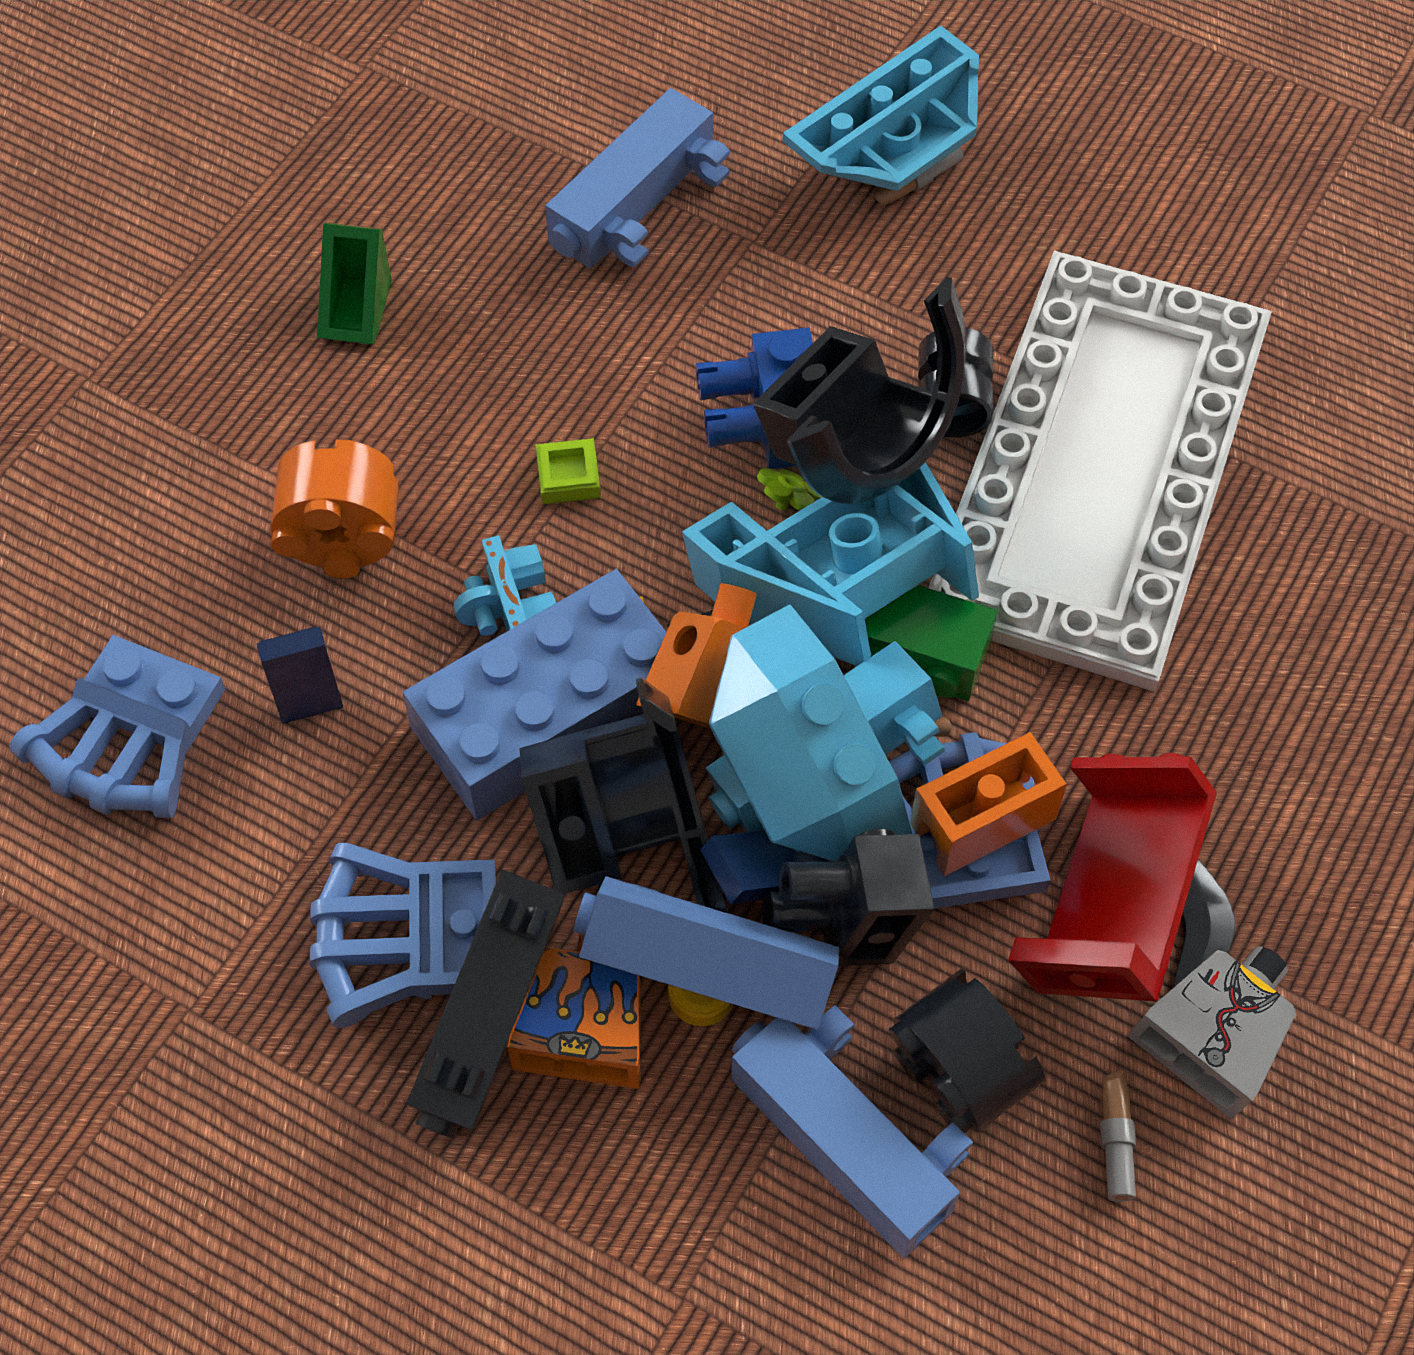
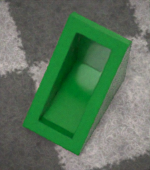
M323 223L317 338L365 344L375 343L392 283L382 229Z

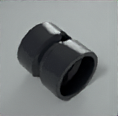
M965 327L966 357L961 393L955 413L944 437L961 438L972 436L985 430L992 422L993 385L991 382L993 378V345L984 334ZM934 332L926 335L921 341L918 352V379L920 381L918 387L933 391L937 371V344Z

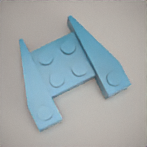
M926 462L897 486L872 500L855 504H843L821 497L768 531L732 501L682 531L695 585L714 602L716 601L721 583L742 587L757 593L749 621L751 624L790 604L833 657L855 666L860 665L871 657L865 618L937 573L971 601L979 597L972 541Z

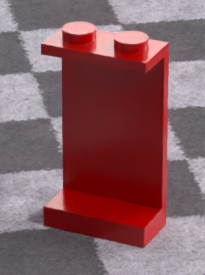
M1165 753L1159 757H1125L1119 754H1105L1101 757H1074L1070 769L1092 795L1051 928L1047 939L1015 937L1008 961L1038 994L1157 1002L1217 792L1192 757H1185L1180 754Z

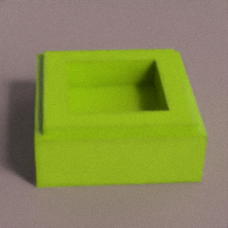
M594 438L536 444L542 504L601 498Z

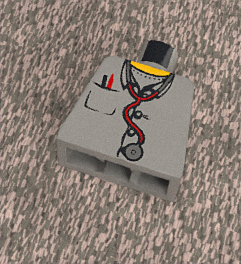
M1261 946L1255 947L1242 964L1228 953L1218 950L1155 1003L1127 1036L1227 1117L1233 1119L1258 1094L1296 1015L1293 1004L1275 991L1288 972L1287 964L1277 953Z

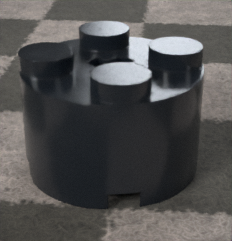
M962 969L958 970L893 1019L894 1025L889 1028L893 1040L898 1045L893 1052L902 1068L917 1084L926 1077L928 1078L940 1098L935 1103L940 1115L948 1126L954 1123L964 1134L970 1129L974 1132L981 1131L1045 1082V1074L1037 1056L1025 1064L1017 1051L1019 1048L1018 1044L1025 1037L1016 1023L981 982L974 978L967 983L966 971Z

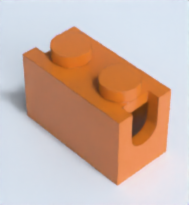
M1029 732L916 788L910 825L914 832L919 834V837L928 832L931 833L934 838L935 848L938 851L935 864L945 877L1056 820L1067 783L1032 733ZM1030 777H1032L1036 785L1026 790L1023 784L1029 782Z

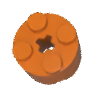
M336 439L335 449H315L316 440L296 445L282 456L278 464L271 522V548L281 556L293 557L304 563L323 567L324 572L331 577L340 579L353 578L358 575L360 567L370 565L384 558L394 545L399 492L398 479L396 480L394 476V465L380 451L355 441Z

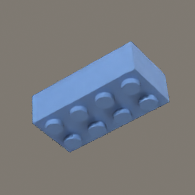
M616 568L404 690L402 693L411 729L477 821L525 792L521 778L519 748L644 714L642 707L636 705L639 697L636 679L643 677L646 680L666 631Z

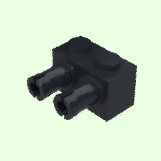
M873 829L854 836L838 861L785 862L783 864L784 867H781L779 873L780 892L768 891L763 898L762 919L764 925L787 932L821 931L825 936L827 944L839 947L838 966L893 964L934 910L919 834L895 835L893 831L888 829Z

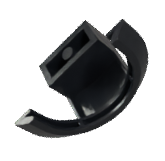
M946 277L924 300L937 344V371L933 391L888 377L875 340L830 326L753 403L775 457L797 465L805 482L818 495L843 504H855L872 500L891 490L916 472L941 442L958 404L966 357L965 320L952 278Z
M643 677L637 678L636 685L644 714L519 748L521 778L556 891L567 894L600 885L605 877L616 880L622 879L618 856L681 839L697 904L727 913L721 887L700 850L706 844L708 838L668 696Z

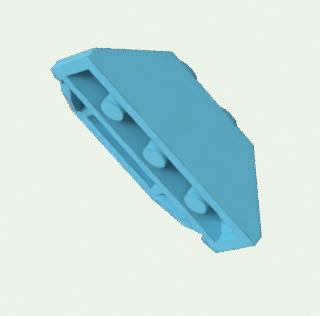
M939 26L783 133L782 141L821 173L898 191L976 136L979 54L944 27Z
M789 604L731 635L709 726L770 841L831 861H838L853 837L873 829H888L893 831L895 835L912 834L897 775L835 658L795 609Z

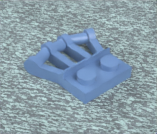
M112 635L84 679L78 678L76 681L73 697L41 723L30 724L19 730L12 738L9 748L22 763L31 762L50 782L51 791L67 799L75 795L89 800V805L92 809L106 815L114 810L153 811L156 818H173L177 809L185 755L226 689L222 678ZM93 717L94 720L71 756L63 759L52 747L89 718ZM118 728L133 733L108 773L100 777L90 773ZM160 744L164 746L159 778L155 781L154 785H131L155 745Z
M976 732L959 735L958 741L941 743L945 747V752L926 765H923L911 750L889 762L898 777L899 784L920 774L924 784L942 776V769L962 766L1007 743L979 738ZM1030 777L1029 782L1023 784L1026 790L1034 786L1032 777ZM903 797L910 823L912 808ZM1037 830L945 877L935 864L938 851L935 848L933 836L930 832L920 836L934 909L1041 893L1048 890L1051 880Z
M337 843L329 859L333 868L319 899L313 901L310 906V922L317 926V943L310 946L309 965L318 971L331 1002L327 1007V1013L332 1025L335 1028L354 1025L366 1018L370 1012L410 996L432 999V995L451 994L496 884L495 860L409 863L353 844ZM364 875L409 889V894L349 896L357 876L361 877ZM409 920V937L343 940L344 926L350 922ZM410 963V969L356 991L346 969L350 965Z

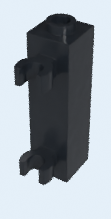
M501 869L406 1103L408 1107L420 1111L415 1123L416 1125L452 1139L455 1138L459 1127L473 1132L507 1047L509 1036L563 906L566 894Z

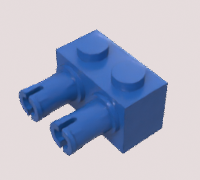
M810 327L752 334L751 352L747 353L746 358L696 363V380L700 400L751 394L752 399L755 398L756 401L813 344ZM753 405L729 409L704 410L705 432L709 448L732 443L760 441L761 446H764L768 468L778 469L797 466L775 457Z

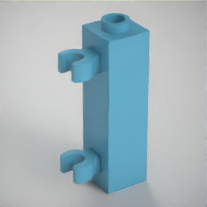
M896 641L844 675L885 755L904 742L923 765H926L945 752V747L934 736L940 732L935 721L942 717V712L932 679ZM722 756L707 766L706 770L716 790L708 798L723 823L729 829L739 824L744 832L764 830L726 756Z

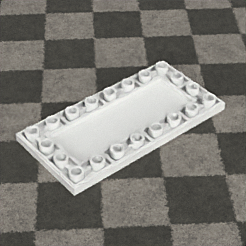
M1054 251L994 410L992 422L988 426L956 512L958 519L972 541L979 597L971 601L937 573L933 575L929 588L998 610L991 640L993 642L1155 692L1272 311L1086 260L1078 256Z

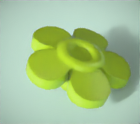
M762 468L757 475L758 481L766 486L764 493L776 501L775 506L780 510H786L790 502L795 509L800 511L822 497L812 490L806 482H803L801 476L792 471Z

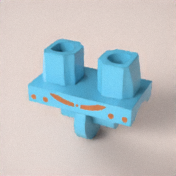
M499 535L483 539L482 546L488 562L486 572L491 585H484L480 576L467 578L464 581L466 591L454 601L453 609L459 623L468 626H478L480 634L488 636L497 631L498 627L495 620L500 616L507 632L556 604L552 592L522 600L518 593V590L546 583L545 571L537 545L504 550Z

